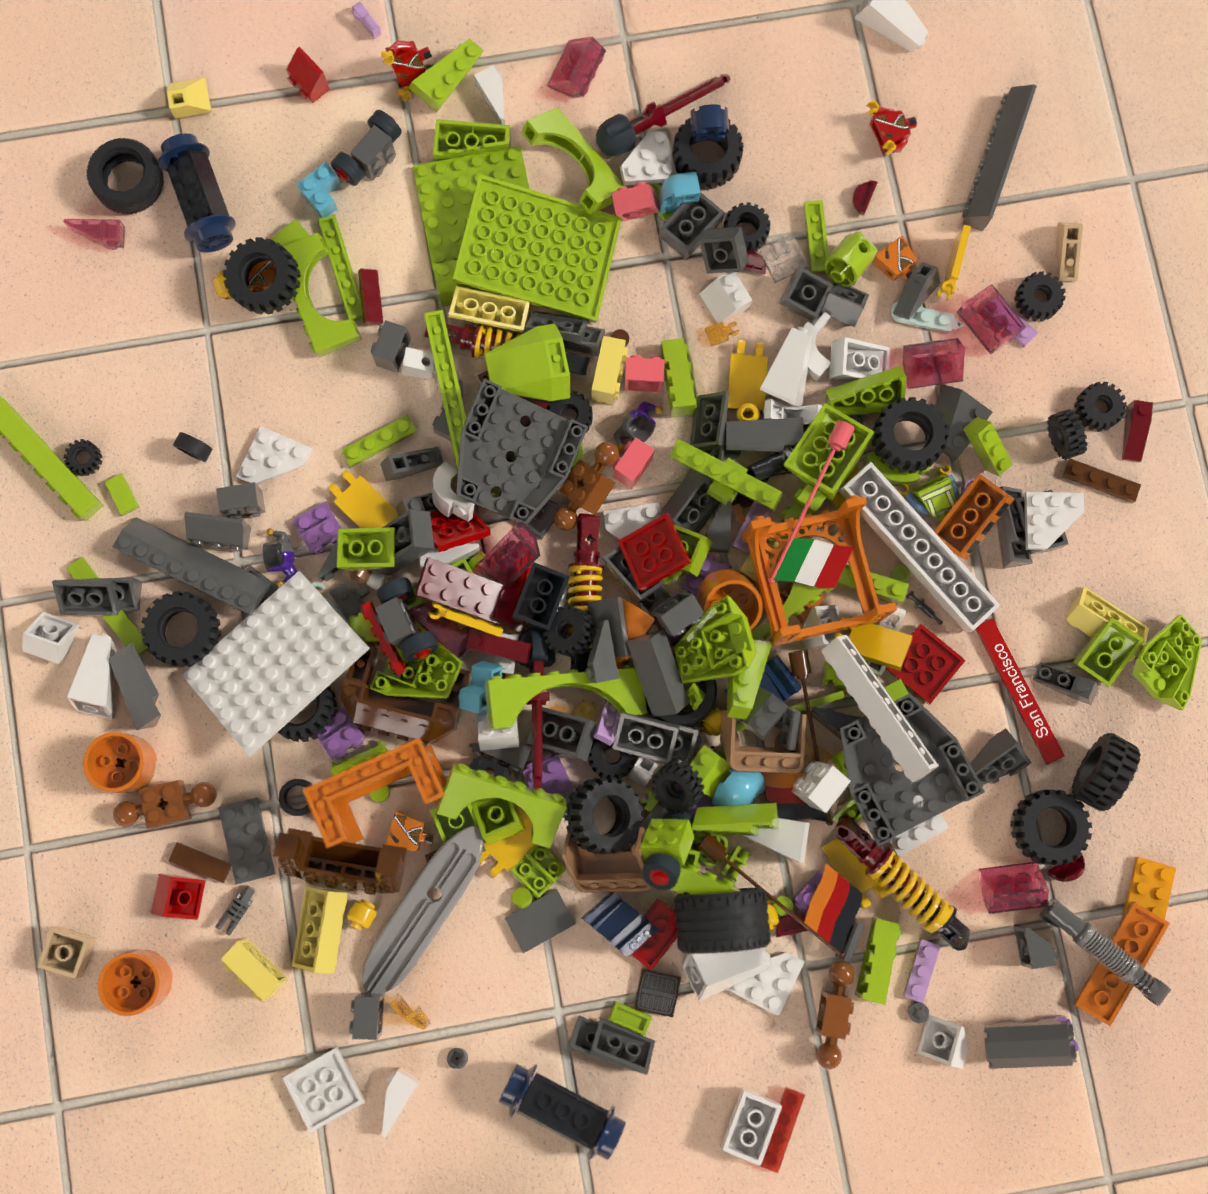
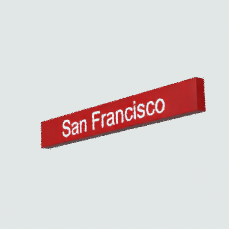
M993 618L981 623L975 630L1045 764L1048 765L1064 757L1065 755Z

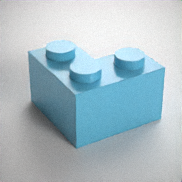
M325 162L298 182L297 187L301 195L321 218L329 216L337 210L335 201L329 193L341 184L336 173Z
M481 661L472 665L470 672L471 684L460 689L459 708L478 714L487 710L484 683L490 680V677L502 676V665L487 661Z

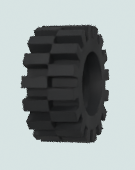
M80 439V442L75 440V444L70 443V448L65 449L67 454H64L66 459L64 462L68 465L67 467L81 476L83 474L89 476V473H96L94 470H99L100 467L98 465L103 462L100 460V458H103L100 449L92 442L85 441L84 439ZM82 451H87L90 454V459L86 464H78L77 455Z

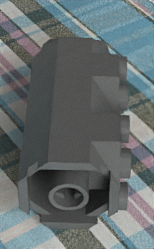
M1056 1019L1038 1020V1022L1031 1023L1004 1021L984 1026V1033H987V1038L984 1039L989 1069L1073 1066V1062H1077L1076 1045H1071V1041H1074L1073 1024H1068V1021H1057Z

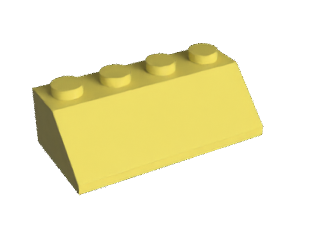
M456 286L448 317L524 332L530 302Z
M1084 586L1070 607L1066 621L1071 626L1085 632L1088 637L1093 638L1106 622L1113 617L1144 639V642L1129 660L1132 662L1140 654L1147 642L1149 627Z
M305 886L292 960L293 967L313 973L334 974L348 893Z

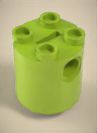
M861 232L846 235L825 261V272L836 284L843 287L853 286L874 260L877 248L864 238Z

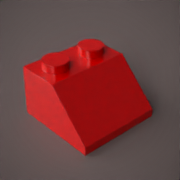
M299 46L286 68L289 76L287 79L293 87L297 86L300 89V94L306 100L309 99L314 103L330 89L324 72Z
M159 873L151 914L161 917L198 920L206 880Z

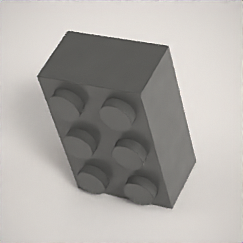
M700 192L699 201L683 203L660 227L659 237L687 260L700 246L699 239L705 230L716 229L723 221L725 212Z
M542 707V750L587 762L597 724L590 719ZM531 726V729H530V732H529V735H528V739H527V742H526L527 744H529V745H531V746H532V726Z

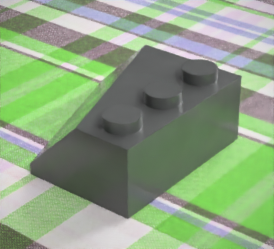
M942 384L938 400L935 404V410L943 413L942 420H946L948 424L945 430L949 431V437L946 439L948 443L943 453L955 461L970 443L964 428L976 417L987 420L993 412L964 390Z

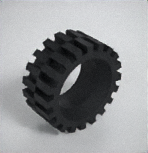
M328 686L317 696V710L308 721L300 724L288 722L277 733L294 742H299V739L303 742H309L308 737L315 740L319 738L318 732L325 734L327 730L324 727L327 724L332 726L333 721L330 717H336L337 711L333 709V707H337V701L333 698L336 696L330 689L331 687Z

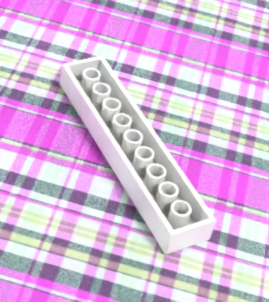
M872 462L862 468L840 488L839 493L845 499L853 495H858V497L865 496L867 504L860 511V516L965 632L974 631L1000 606Z

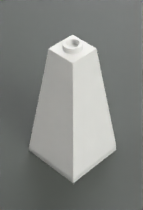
M866 0L854 17L859 22L910 52L916 48L920 49L926 42L925 37L928 34V30L906 0Z
M800 326L797 329L791 328L760 390L790 404L802 405L812 336L808 334L809 330Z
M92 634L67 698L78 712L114 720L115 675L108 658L115 654V644L111 637L106 634Z
M778 818L779 829L759 828L758 836L741 835L794 862L804 863L810 823Z
M764 948L726 953L687 954L682 967L698 1001H702L766 971L771 963L769 953Z

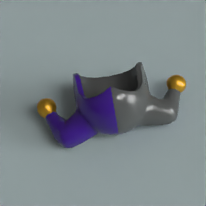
M642 402L637 410L629 411L624 416L622 425L614 433V440L618 445L619 452L624 451L625 445H623L622 440L626 437L632 440L637 438L642 442L651 437L655 430L656 422L648 415V412L655 411L657 414H661L663 412L661 406Z
M268 528L266 530L267 536H274L277 538V541L263 544V560L267 572L282 571L286 575L283 581L277 582V587L280 588L297 573L296 567L293 564L295 554L293 548L289 545V538L285 532L274 531L272 528Z

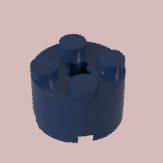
M709 104L699 106L698 111H695V108L691 110V130L696 142H705L706 139H714V141L725 140V135L729 133L727 107L721 109V105Z

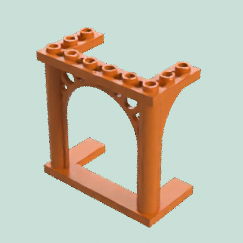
M853 495L846 498L847 500L842 503V506L837 511L831 512L828 509L821 511L819 515L815 516L812 513L806 514L794 537L815 536L827 539L838 546H855L848 559V563L863 612L861 616L801 629L799 624L788 627L776 581L775 583H769L768 578H771L775 570L777 558L782 549L787 545L798 519L788 518L783 520V523L776 524V522H771L770 517H755L742 534L743 543H748L772 637L769 640L772 642L771 647L880 622L897 610L895 602L879 606L860 533V511L867 504L865 496L858 497V495ZM831 524L838 526V532L834 536L828 534V527ZM824 525L822 532L816 530V527L819 529ZM803 530L804 534H800L799 531ZM843 533L844 537H842V539L844 542H839L838 538ZM787 535L788 538L786 540H782L779 536L783 537ZM768 538L775 539L779 543V547L776 549L769 547L766 540ZM769 553H773V558L769 559Z
M421 738L415 739L303 789L326 847L330 848L343 841L356 843L363 840L364 837L349 803L410 775H413L424 803L428 804L434 801L437 807L440 798L445 796L443 789L447 780L432 745L424 747Z

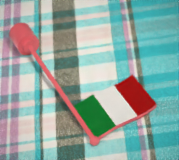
M837 420L827 441L832 449L771 578H768L769 583L789 581L816 588L833 589L836 587L855 546H838L814 539L794 537L835 451L845 450L855 429L851 424Z

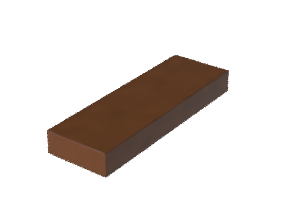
M176 842L169 861L222 883H225L231 869V863L179 842Z

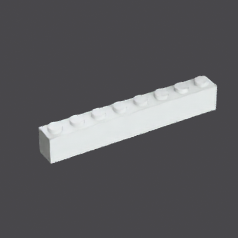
M847 635L836 637L821 651L824 654L825 660L831 664L836 676L846 686L847 692L858 703V708L867 716L871 727L876 729L882 743L891 751L894 760L903 768L905 776L912 782H915L937 768L938 764L849 637Z

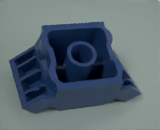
M776 655L767 660L759 687L771 692L781 701H785L791 695L798 693L802 687L781 658Z
M610 892L581 917L627 957L658 930L655 925L615 892Z

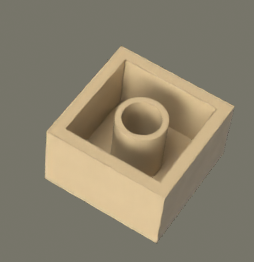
M60 926L51 927L37 967L74 979L83 977L96 937Z

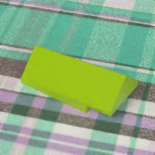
M777 804L698 807L692 824V830L705 834L758 836L759 828L779 829Z

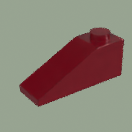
M1134 400L1126 406L1122 460L1142 461L1152 421L1153 402Z
M470 629L465 648L527 663L532 644Z

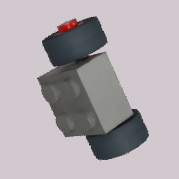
M376 110L368 119L367 123L371 129L350 152L351 156L344 152H339L330 163L337 176L352 186H356L364 176L368 177L371 181L376 177L378 178L383 173L385 166L391 164L395 159L396 153L393 143L401 135L402 130L396 121L382 110Z
M402 577L391 580L378 588L377 596L380 599L381 605L375 607L377 612L375 617L379 625H382L385 630L383 636L386 642H390L393 647L396 646L401 649L406 661L412 662L424 659L438 649V643L431 631L419 633L408 606L405 604L414 596L415 592L410 580Z

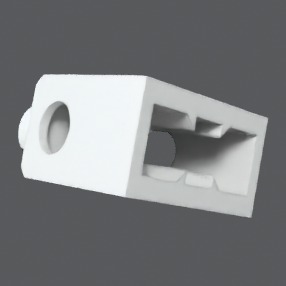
M406 347L401 375L431 379L432 373H436L432 353Z

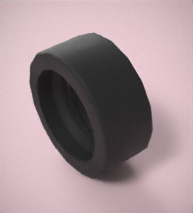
M179 432L173 443V446L178 450L202 462L207 461L213 450L206 443L183 432Z
M304 779L287 781L279 792L281 808L292 816L309 814L311 812L309 804L302 809H294L288 804L287 794L295 786L307 788L313 784Z

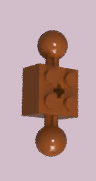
M611 442L600 443L595 449L596 462L593 466L581 459L578 460L559 490L571 501L568 506L559 508L554 514V524L558 529L569 531L576 526L578 522L576 511L579 507L596 515L616 484L601 473L605 466L615 464L619 458V450L615 444Z
M182 780L139 789L142 804L135 805L129 801L119 803L113 810V819L118 825L128 827L136 823L139 817L144 816L147 829L190 820L192 817L189 804L194 803L199 807H208L216 800L217 792L212 784L200 782L193 787L191 792L186 793L185 784ZM164 801H168V805L163 807Z
M843 961L834 963L829 970V979L834 984L833 992L821 990L815 1030L820 1035L826 1036L825 1043L818 1047L816 1059L819 1065L825 1069H834L841 1063L842 1053L837 1046V1040H846V1035L850 1034L851 1023L848 1021L849 1014H853L854 1002H851L852 998L845 995V989L853 982L855 974L852 966Z

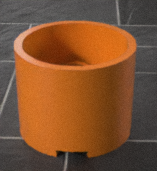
M729 568L716 572L713 571L701 582L697 592V600L704 613L712 604L728 595L747 617L750 630L757 625L762 615V599L743 573Z
M109 732L100 735L90 743L84 755L83 768L89 782L99 790L113 793H134L146 787L154 777L157 758L152 746L143 738L121 732ZM122 760H126L124 763L125 767H121L123 764Z
M142 949L118 955L103 967L99 975V997L104 1006L117 1015L134 1016L156 1007L168 996L172 986V971L160 954L152 950ZM136 978H138V980H142V983L139 984L138 982H136Z

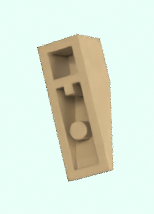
M1058 222L1056 237L1058 281H1078L1083 224L1077 222Z

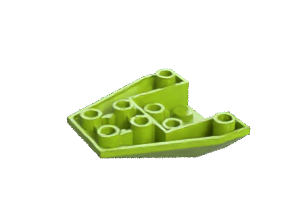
M555 324L537 326L484 354L489 381L502 386L501 389L519 397L550 402L570 399V372L563 338Z
M728 595L712 604L703 614L700 621L695 623L674 647L682 683L735 676L748 669L757 654L748 619Z
M1182 614L1177 615L1144 645L1136 660L1132 674L1153 699L1178 710H1184L1191 696L1202 639Z
M415 623L419 633L426 631L419 624ZM436 640L438 649L424 659L412 662L406 661L401 649L397 648L407 670L397 676L396 672L393 673L391 671L388 658L383 672L377 671L370 689L393 697L448 699L463 662L438 640Z

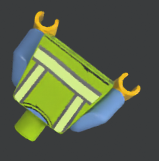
M949 465L945 466L946 472L939 467L937 471L938 477L911 489L912 493H909L907 484H903L906 492H901L899 488L897 489L913 509L922 515L937 516L939 523L948 514L947 510L952 509L956 504L955 500L957 499L959 489L953 475L949 474L951 471Z

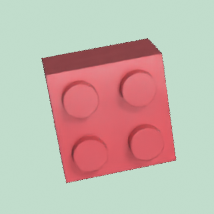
M636 183L635 187L629 189L621 187L617 189V192L612 193L616 216L624 221L660 212L656 190L648 183Z
M638 355L627 357L624 390L661 393L665 360L655 356L649 357V359Z
M637 438L633 442L629 441L627 443L623 456H619L617 462L613 464V477L630 489H633L653 460L655 451Z

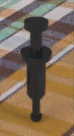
M913 590L909 592L906 598H911L916 603L914 606L916 609L919 608L929 618H934L939 625L943 623L942 620L935 616V612L924 603L925 599L919 600L913 595Z

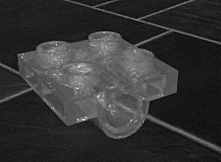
M793 234L786 237L779 236L773 239L767 246L759 249V253L764 259L774 283L792 276L794 271L800 267L804 269L809 267Z

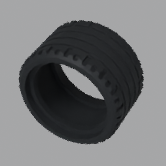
M738 888L740 890L738 892L698 895L677 894L673 900L678 949L686 954H710L767 947L771 942V937L769 933L770 925L768 923L769 914L767 913L766 891L762 888Z

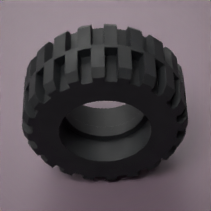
M688 118L685 121V125L681 124L678 128V133L674 137L672 154L677 174L696 172L700 185L699 188L705 189V186L713 189L716 188L717 184L719 186L725 185L726 180L730 181L734 174L737 173L743 155L744 143L742 142L741 133H737V126L735 124L731 125V120H729V133L725 135V140L714 141L722 147L725 155L715 162H703L697 159L690 150L696 141L695 137L692 136L691 118Z
M256 237L255 241L250 238L245 240L246 244L239 243L236 245L238 249L235 252L231 250L229 253L230 259H226L224 263L227 269L223 270V277L227 279L224 280V285L229 289L228 294L245 309L261 315L264 312L267 315L273 314V310L279 312L283 310V305L289 306L292 303L290 301L291 297L295 298L297 295L296 287L300 288L301 283L297 279L301 277L300 270L297 269L299 265L292 254L278 242L276 243L269 238L265 240L262 237ZM262 261L274 262L276 265V278L273 284L261 292L251 291L248 286V276L251 269Z
M909 397L908 400L900 398L897 402L893 401L881 412L872 429L874 431L872 446H876L874 450L876 456L880 455L882 457L880 461L883 464L888 463L890 465L889 469L894 470L897 468L899 469L898 472L903 474L906 471H909V474H914L918 470L922 472L929 466H932L942 455L948 443L946 439L949 437V431L945 430L948 424L946 420H942L943 413L941 411L937 412L934 404L928 405L926 404L927 400L922 398L920 401H916V397ZM901 421H910L917 424L925 434V446L920 450H908L902 447L894 437L893 428L895 424Z
M175 591L172 595L166 593L162 595L163 599L154 600L152 602L154 606L152 608L148 607L145 611L148 615L147 618L143 617L141 622L145 624L144 628H141V634L145 637L142 641L148 647V652L159 661L176 667H192L208 655L212 648L219 643L217 637L221 636V630L218 628L221 625L220 619L216 617L217 612L197 595L189 592L181 593L180 591ZM178 613H191L196 618L198 624L195 638L183 647L170 645L165 636L167 623Z
M1105 733L1098 738V741L1086 753L1087 755L1083 758L1073 779L1072 793L1076 799L1098 811L1111 809L1121 799L1124 792L1127 791L1130 782H1132L1140 763L1139 757L1141 753L1138 747L1114 733Z
M611 777L594 778L579 784L575 788L576 793L570 794L569 799L571 801L566 803L568 814L565 815V821H568L569 824L566 828L568 832L573 834L571 839L574 842H579L578 846L581 849H586L587 852L616 854L620 853L621 850L629 848V843L636 841L637 837L635 835L639 834V830L642 828L640 823L643 822L644 816H641L643 805H639L638 802L640 797L638 794L633 793L635 790L631 785H627L623 780ZM602 797H606L612 802L616 813L615 823L605 835H602L593 823V809Z
M1054 789L1035 791V793L1025 796V800H1020L1017 804L1019 808L1013 811L1012 815L1015 818L1011 820L1010 826H1014V832H1011L1012 838L1017 840L1015 845L1018 849L1023 850L1022 854L1025 857H1030L1036 863L1045 865L1068 864L1073 862L1074 858H1079L1082 855L1081 851L1086 850L1089 846L1086 841L1091 840L1092 834L1089 833V828H1092V822L1087 820L1090 814L1088 811L1083 810L1085 805L1081 801H1076V797L1072 794H1066V791ZM1049 808L1057 810L1066 822L1065 837L1055 846L1045 845L1036 833L1037 817L1043 810Z

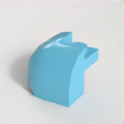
M696 172L675 174L663 182L659 193L660 214L675 212L679 208L680 203L699 201L700 188Z
M730 769L729 773L731 774L726 781L719 783L712 804L715 806L752 804L756 796L764 792V777L761 772Z

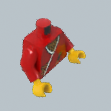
M396 40L390 47L385 48L386 51L381 52V57L385 58L382 61L383 63L392 65L400 85L404 87V89H398L397 94L401 96V100L407 102L411 98V93L409 92L411 91L409 89L411 82L426 71L423 61L431 58L432 55L428 46L418 50L414 41Z
M872 100L866 105V107L870 108L867 113L868 115L874 114L870 121V126L882 154L886 153L889 156L891 153H900L908 143L911 135L910 129L917 127L915 117L905 119L901 110L895 111L883 108L875 100Z

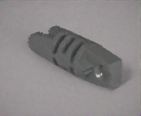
M247 885L242 893L238 892L215 928L221 929L227 919L230 918L233 921L226 929L225 934L231 935L253 902L251 897L255 890Z

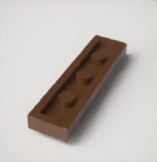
M1071 458L1067 461L1062 476L1068 480L1131 503L1136 502L1141 487L1139 483Z

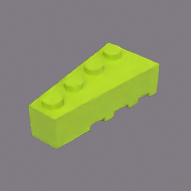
M469 38L412 81L409 89L438 112L480 58L484 50Z
M436 119L433 158L435 161L473 154L508 150L511 141L510 125Z
M684 338L662 340L660 348L662 359L665 360L664 375L670 417L693 415L694 409H697V403L693 393L694 382L690 376L691 363L687 359V355H689L688 344L684 343Z
M900 365L827 389L825 403L847 416L882 412L893 401L897 402L898 399L905 398L906 375Z
M753 639L757 654L751 666L735 676L728 677L727 717L746 720L753 709L772 642Z
M691 864L680 866L681 873L678 882L671 889L680 894L686 892L687 895L740 891L735 886L734 881L727 878L720 880L716 874L709 871L702 873L698 867Z
M875 917L872 918L855 991L857 997L886 1005L893 960L897 952L896 943L901 935L900 924Z

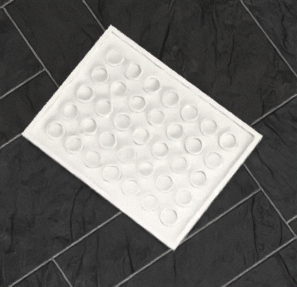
M298 571L255 609L252 616L249 615L217 643L208 655L195 663L182 676L244 752L251 757L370 648L308 579Z

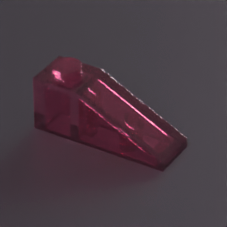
M63 220V223L69 230L107 249L117 250L118 248H124L125 226L121 220Z

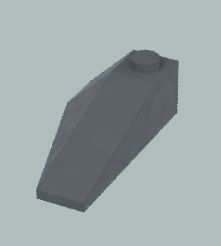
M1005 728L986 743L970 764L983 787L984 784L991 781L993 784L999 782V778L1007 774L1009 776L1017 774L1032 762Z

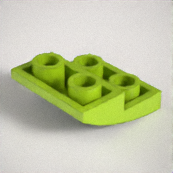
M536 844L510 872L538 900L567 868L546 847Z

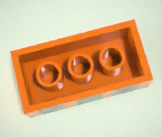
M979 473L934 532L951 551L967 560L1014 498Z

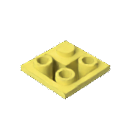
M205 77L168 84L167 96L169 107L175 119L212 112Z

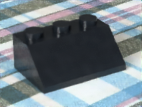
M533 562L511 620L529 627L549 631L570 576Z

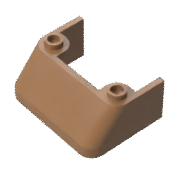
M721 710L720 743L729 767L736 771L800 772L804 767L806 714H800L801 721L798 726V741L795 750H788L779 745L780 734L775 738L774 748L739 746L740 738L738 733L735 732L736 718L727 717V710Z
M644 827L640 828L638 839L632 844L631 851L616 854L587 852L586 849H581L578 843L571 839L573 834L567 831L562 857L576 889L584 893L650 890L651 886L642 877L645 860L640 846L646 834Z

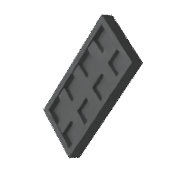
M258 797L219 807L218 810L235 884L276 874Z

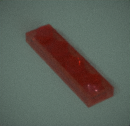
M785 1086L780 1100L782 1108L760 1167L775 1173L779 1172L805 1097L804 1093Z

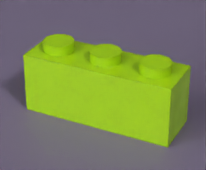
M976 417L964 428L985 471L1000 476L1013 465L992 422Z

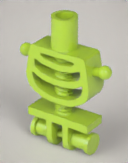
M695 833L692 844L698 846L704 837ZM710 834L713 837L715 836L719 842L721 839L724 846L728 848L726 837L720 834ZM736 845L732 854L727 853L726 858L731 862L734 859L739 862L737 867L740 869L742 865L747 866L748 863L746 862L752 854L743 849V853L738 858L737 854L741 847ZM700 852L697 867L700 866L701 862L707 866H715L719 862L717 861L715 864L708 862L709 859L707 857L703 858V854ZM726 863L721 874L726 875L731 866ZM733 869L727 877L736 882L739 873Z

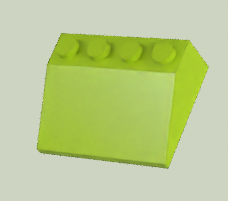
M824 403L784 463V467L803 482L814 487L832 449L827 441L837 420L851 424L855 429L845 450L835 451L817 489L832 501L873 440L874 431Z

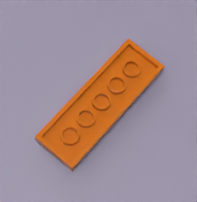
M1132 901L1111 937V941H1114L1122 950L1128 952V955L1138 960L1144 969L1170 923ZM1097 962L1073 1004L1111 1027L1134 986L1130 983L1126 984L1104 967L1101 962Z

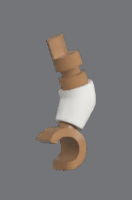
M371 570L349 571L347 574V578L350 581L359 585H364L367 581V585L375 590H378L385 583L394 580L389 575L371 573Z

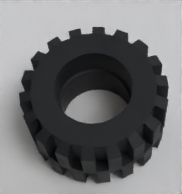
M747 202L746 205L739 203L738 207L736 205L733 206L732 210H729L725 217L723 228L736 227V225L742 222L752 224L756 232L752 235L743 234L746 251L757 252L758 248L761 249L767 241L771 223L768 220V214H764L765 210L763 208L759 209L757 204L752 206L751 202Z

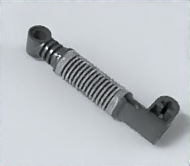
M1050 899L1039 914L1051 926L1064 930L1072 937L1075 944L1083 948L1089 955H1092L1095 960L1101 962L1104 967L1118 976L1126 984L1130 983L1140 992L1142 991V995L1153 1004L1160 1006L1170 993L1171 989L1145 971L1138 960L1128 955V952L1122 950L1119 945L1111 941L1101 931L1099 932V929H1096L1094 925L1081 920V918L1076 916L1058 900Z

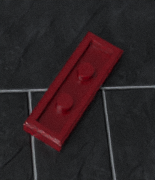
M360 268L358 275L364 324L382 325L383 314L378 270Z

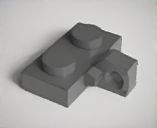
M343 582L329 593L348 620L349 616L362 613L361 610L363 608L361 604L365 602L363 598L369 595L370 591L365 585L358 590L355 587L350 589L347 583Z
M788 707L783 718L775 725V727L781 729L779 745L788 750H795L798 741V726L801 721V712L792 707Z

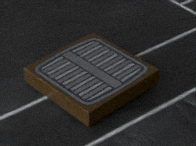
M642 969L634 1009L673 1017L681 977Z

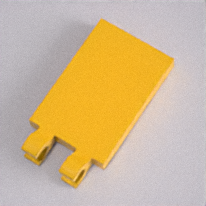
M964 224L955 238L944 283L936 293V298L938 299L941 293H945L947 295L946 301H949L956 290V281L959 277L971 226Z
M738 340L736 354L730 355L727 410L737 411L741 405L751 403L759 408L760 413H764L766 392L760 390L767 376L768 357L763 356L764 342H756L755 355H744L745 341Z
M346 469L341 475L350 486L344 492L334 483L328 487L329 491L337 497L334 503L359 528H382L398 517L396 509L361 475L356 479Z
M436 602L431 603L433 607L438 608L435 613L428 611L432 619L445 617L499 637L502 635L503 629L499 625L442 606Z
M875 624L842 630V632L850 633L849 639L864 660L898 671L901 670L912 641V635ZM835 633V635H834V637H833V640H834L836 637L843 636V635H842L841 633Z
M519 806L518 809L526 830L491 845L485 840L483 841L486 851L482 852L479 863L481 864L491 854L498 861L489 871L494 878L504 868L509 872L536 845L531 841L532 822L527 813Z
M835 838L820 847L832 868L863 893L862 908L865 909L871 905L869 899L864 894L868 889L873 887L877 896L881 899L888 895L884 887H880L878 882H875L865 874L867 866L864 863H860L858 858L838 839Z

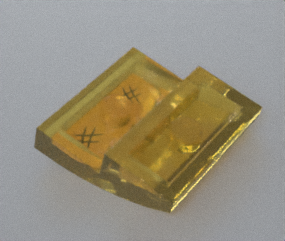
M401 995L390 1004L399 1016L420 1029H426L431 1023L420 1007L412 1011Z

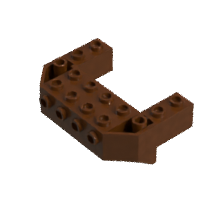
M367 645L370 649L349 667L347 678H343L340 700L353 723L360 725L359 729L370 731L371 728L377 729L378 734L389 736L390 733L396 734L397 739L408 741L409 738H421L423 745L427 746V743L433 744L457 729L462 711L459 708L460 689L469 685L471 674L470 671L460 669L449 698L442 699L441 703L435 702V704L409 697L386 696L371 690L370 686H368L378 649Z
M288 828L287 833L279 832L273 857L284 875L305 880L307 884L317 885V883H323L329 888L340 886L352 892H356V889L364 890V893L369 895H376V893L393 894L394 892H400L407 848L386 844L379 848L344 841L327 848L323 838L315 837L312 832Z

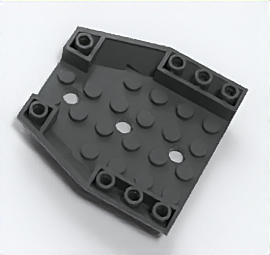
M483 379L461 431L456 495L498 515L527 525L567 479L588 426L573 419L561 417L501 389L502 386ZM522 416H527L530 420L527 427L522 426L520 423ZM508 451H512L515 454V459L512 462H508L505 458ZM494 486L500 489V495L496 498L491 495V489Z
M911 693L893 702L938 764L937 768L920 780L912 782L905 776L904 770L897 771L894 764L896 761L892 757L891 751L882 743L880 735L877 734L876 729L871 727L866 715L840 728L847 777L850 780V794L878 847L928 819L985 793L957 738ZM914 797H922L923 805L921 807L914 805Z

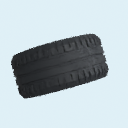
M130 138L109 140L99 146L88 161L87 180L90 188L100 202L114 212L121 214L142 212L156 202L163 190L164 174L158 165L156 157L146 145ZM136 162L143 166V177L140 183L133 189L115 191L108 187V177L112 169L118 164Z
M673 654V657H674V659H675V662H676V665H677V668H678L676 656H675V654ZM716 679L698 681L700 689L706 695L697 710L691 709L688 712L653 717L645 697L646 709L655 720L693 727L703 721L715 705L717 699Z

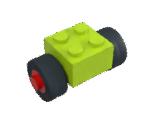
M671 810L663 816V819H651L640 846L645 860L642 877L649 886L655 889L670 890L678 882L681 873L680 866L685 865L696 831L692 830L694 817L689 813L681 814L679 811L675 814Z

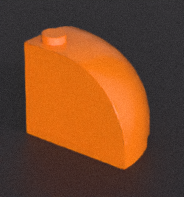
M622 599L628 641L648 634L654 625L655 619L637 606ZM631 655L616 657L617 669H623V666L630 660Z

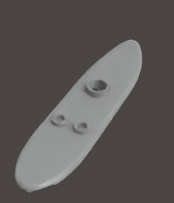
M470 826L453 835L437 850L420 872L376 938L367 955L362 971V983L366 992L370 994H383L392 990L407 977L418 963L464 894L476 872L483 850V838L479 827ZM431 887L439 888L442 896L437 900L430 899L427 895L428 889Z

